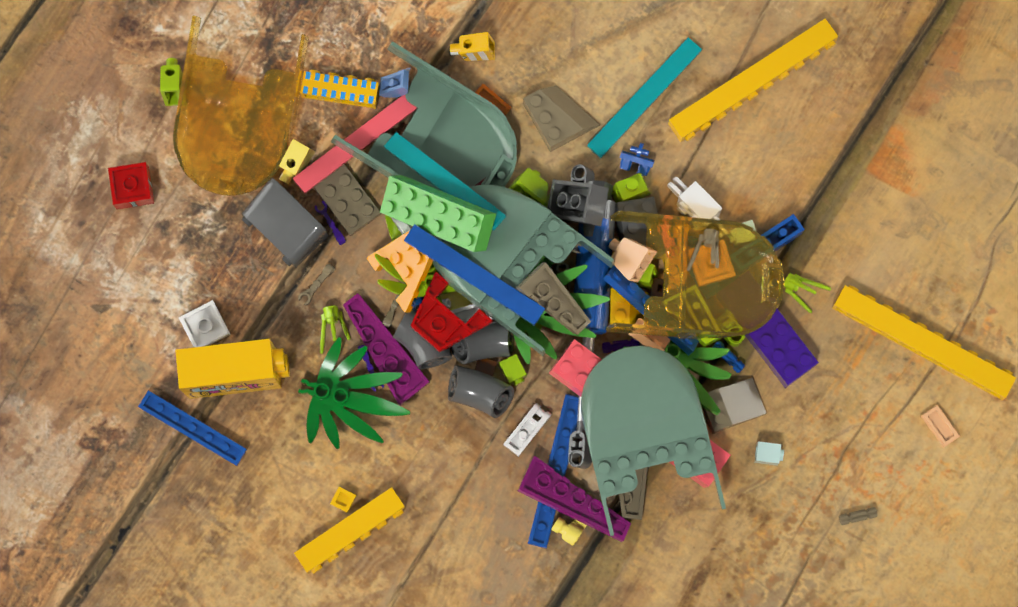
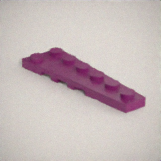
M358 293L343 304L380 373H402L403 376L387 383L399 406L430 383Z
M533 456L517 491L610 536L603 504L586 494V491L580 487L578 488L569 482L570 480L566 477L559 475L542 460ZM608 508L614 530V536L610 537L623 542L631 523Z

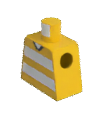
M488 32L462 35L459 37V43L450 44L451 55L460 54L464 61L495 60V42Z

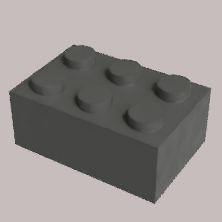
M553 179L547 209L552 211L562 221L601 226L609 188L589 183Z
M649 197L617 202L615 222L619 241L621 242L624 237L635 240L656 250L657 253L654 258L661 257L666 250L660 234L662 231L659 230L658 224L660 222L655 198Z

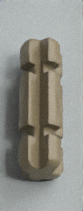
M871 507L867 510L863 509L850 512L849 514H841L839 520L841 525H846L849 522L854 523L867 520V518H876L878 514L876 508Z

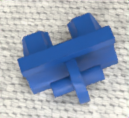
M640 142L639 148L632 145L630 151L637 154L622 150L620 154V168L630 171L632 162L639 164L637 173L647 176L655 160L640 156L641 154L645 156L649 154L648 150L643 149L644 143Z

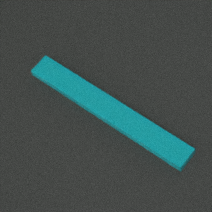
M688 37L587 144V147L601 159L702 52V49Z
M397 132L384 145L385 149L440 191L496 213L492 227L493 231L505 219L506 215Z

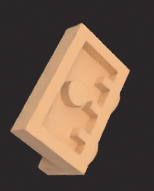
M638 318L628 332L630 336L643 345L665 351V347L670 342L666 335L641 318Z

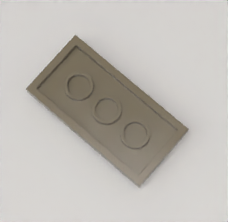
M345 165L338 168L314 187L350 236L381 215L378 208Z

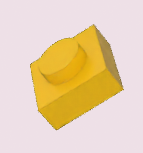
M338 487L330 504L348 513L356 495Z

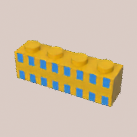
M309 70V72L304 71L300 94L302 98L376 109L380 86L379 82L371 78L360 80L352 75L340 77L336 73L320 74V71Z

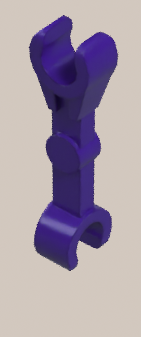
M322 201V204L325 206L323 210H318L315 205L316 212L324 215L339 245L346 243L343 234L335 227L333 220L327 214V204Z
M366 352L363 360L366 362V367L371 374L374 373V368L370 364L369 354Z

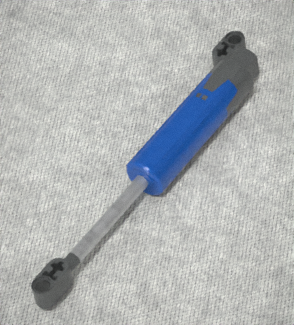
M578 164L571 171L572 182L589 183L609 188L602 225L594 226L578 223V233L611 257L613 251L609 248V243L614 239L616 202L612 201L613 185L605 181L595 180V174L592 169ZM578 246V250L581 253H576L575 267L581 265H588V267L575 278L574 293L596 294L610 298L611 286L603 279L610 267L584 247ZM610 300L597 306L583 309V312L591 321L585 328L596 335L605 334L608 331ZM583 337L582 345L591 352H594V338ZM579 396L577 429L570 435L568 462L573 467L587 469L592 464V459L581 414V397ZM580 456H582L581 463L578 462Z

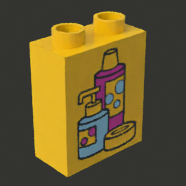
M270 339L175 350L179 389L189 399L280 389V378L290 377L288 355L284 353L283 348L276 349Z

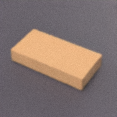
M938 405L921 416L943 448L960 437Z

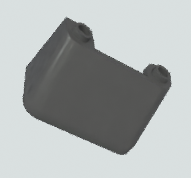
M271 178L242 212V221L248 227L251 225L256 227L282 253L283 257L281 259L289 267L293 265L296 268L328 237L325 228L274 178Z

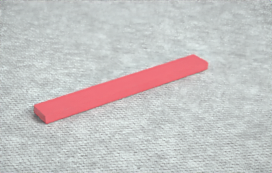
M403 95L344 140L363 151L376 141L381 134L388 132L418 108L410 104L406 100L405 95ZM335 146L295 176L293 181L306 194L354 156Z

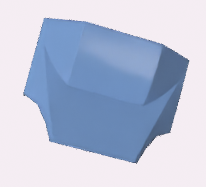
M411 67L381 77L379 96L397 98L408 94Z

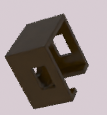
M653 279L650 294L653 300L662 302L666 299L667 280Z

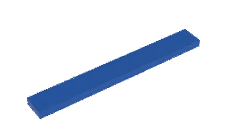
M414 224L405 237V243L483 291L487 296L493 298L535 326L545 311L544 307Z
M569 394L565 395L548 465L562 477H565L568 466L570 435L577 429L579 397ZM538 502L528 544L547 549L556 510L541 502Z

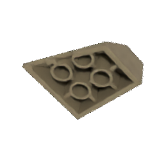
M557 86L539 89L523 98V105L550 152L600 126Z

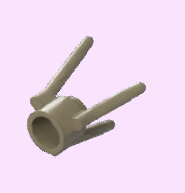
M705 229L704 235L699 234V240L690 259L687 271L691 270L702 242H704L705 247L711 248V264L715 263V267L719 268L718 230Z

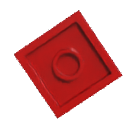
M146 162L108 168L112 202L117 210L154 204L150 169Z

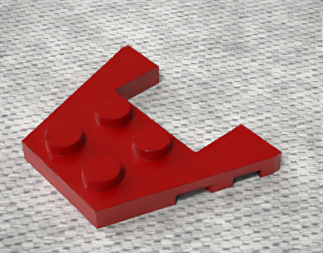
M435 272L426 290L424 299L411 323V328L438 352H442L490 325L493 321L480 309L467 323L458 318L437 299L449 286V283L440 274Z

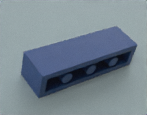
M792 214L730 255L732 265L738 275L803 233L805 229L796 216Z

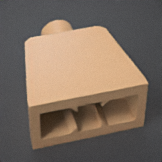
M625 237L621 242L615 238L609 243V248L614 251L611 257L614 259L616 268L629 281L639 282L657 251Z

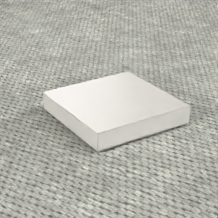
M213 300L179 317L193 347L209 346L231 335Z

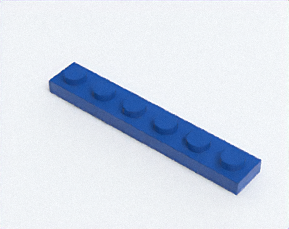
M615 265L608 270L603 279L689 356L699 342L695 336L689 333L664 308L659 306L639 288L636 283L629 281Z
M149 390L138 406L140 409L236 466L239 465L247 452L246 448Z

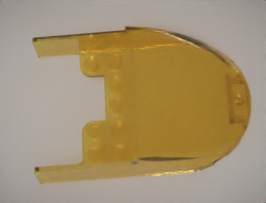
M193 15L173 131L174 151L182 170L199 187L219 195L246 194L260 188L276 174L288 149L297 116L309 36L301 35L295 72L270 69L264 75L262 86L226 80L227 66L222 60L202 57L196 54L201 18Z
M621 210L610 216L612 221L643 223L647 226L646 247L657 251L653 257L654 259L664 260L663 297L654 296L645 301L644 325L613 323L606 327V331L678 337V339L736 337L749 334L764 326L772 318L777 307H779L784 292L783 267L773 250L772 244L764 236L754 231V228L734 221ZM705 229L718 230L719 268L715 267V263L711 264V248L705 247L704 242H702L691 270L687 271L690 259L699 240V234L704 235Z

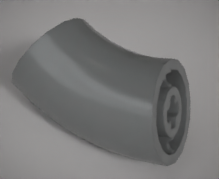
M412 308L410 313H405L393 338L410 352L418 369L433 368L450 361L452 355L449 348L438 352L411 328V323L417 310Z
M493 321L490 325L452 345L450 348L456 360L465 365L488 358L511 357L514 351L515 338L513 333L497 321Z
M454 366L448 385V400L450 402L475 408L493 418L501 416L510 406L514 397V388L511 385L486 373L462 366Z

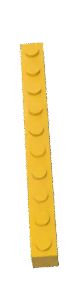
M826 18L669 119L668 125L680 142L691 140L699 130L705 131L711 126V122L716 119L717 121L722 120L731 109L733 111L739 109L745 100H753L762 89L766 91L774 85L773 82L779 79L781 81L788 77L791 70H799L808 59L812 61L820 56L822 50H829L834 47L838 35Z
M845 285L842 288L832 309L998 399L1004 400L1016 380V377L1012 376L1013 373L1011 371L997 368L996 364L991 360L985 359L984 361L978 357L979 355L976 352L962 349L961 345L955 341H947L941 333L931 332L927 330V326L924 324L910 321L909 316L903 313L897 314L892 311L893 308L889 305H881L875 302L876 299L874 297L860 294L859 290L851 285L848 287Z

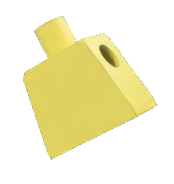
M293 139L279 165L284 169L279 179L289 184L294 175L297 176L307 167L316 151Z

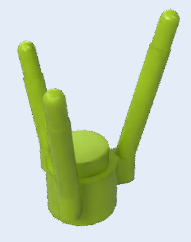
M789 273L782 285L786 288L785 292L790 294L809 313H812V310L793 290L797 292L799 287L813 294L817 293V291L802 284V282L828 291L831 290V287L803 278L797 274Z
M338 306L323 308L324 314L321 315V354L324 352L326 321L327 324L331 325L333 341L337 340L335 323H338V319L347 340L351 339L343 319V314L339 312Z

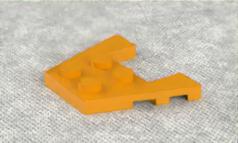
M410 231L367 257L375 271L383 269L376 260L375 254L389 260L407 284V287L396 299L405 313L411 312L413 308L411 306L412 302L419 294V286L422 281H425L433 262L432 259L404 242L405 237Z

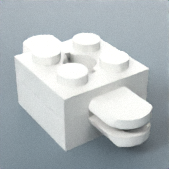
M674 177L672 179L674 184L669 182L667 186L678 197L677 210L683 216L687 215L696 229L700 228L704 231L708 227L709 229L718 230V238L721 239L723 237L722 232L727 233L729 231L727 226L718 218L722 207L696 181L687 187L678 177Z

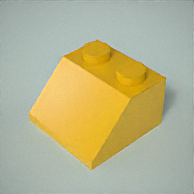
M614 288L610 289L609 330H631L638 318L648 323V319Z

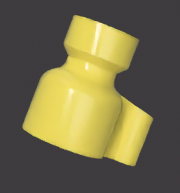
M559 517L551 530L555 533H561L562 539L574 546L587 525L577 520L567 524L563 518Z

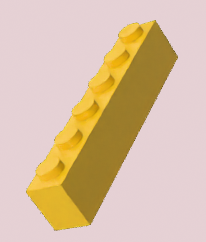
M391 487L294 554L308 574L310 572L315 574L323 568L322 564L327 561L331 563L339 557L338 553L343 550L347 552L355 547L354 543L359 539L364 541L372 535L370 532L375 528L380 530L388 524L386 521L390 518L396 519L404 513L405 506Z

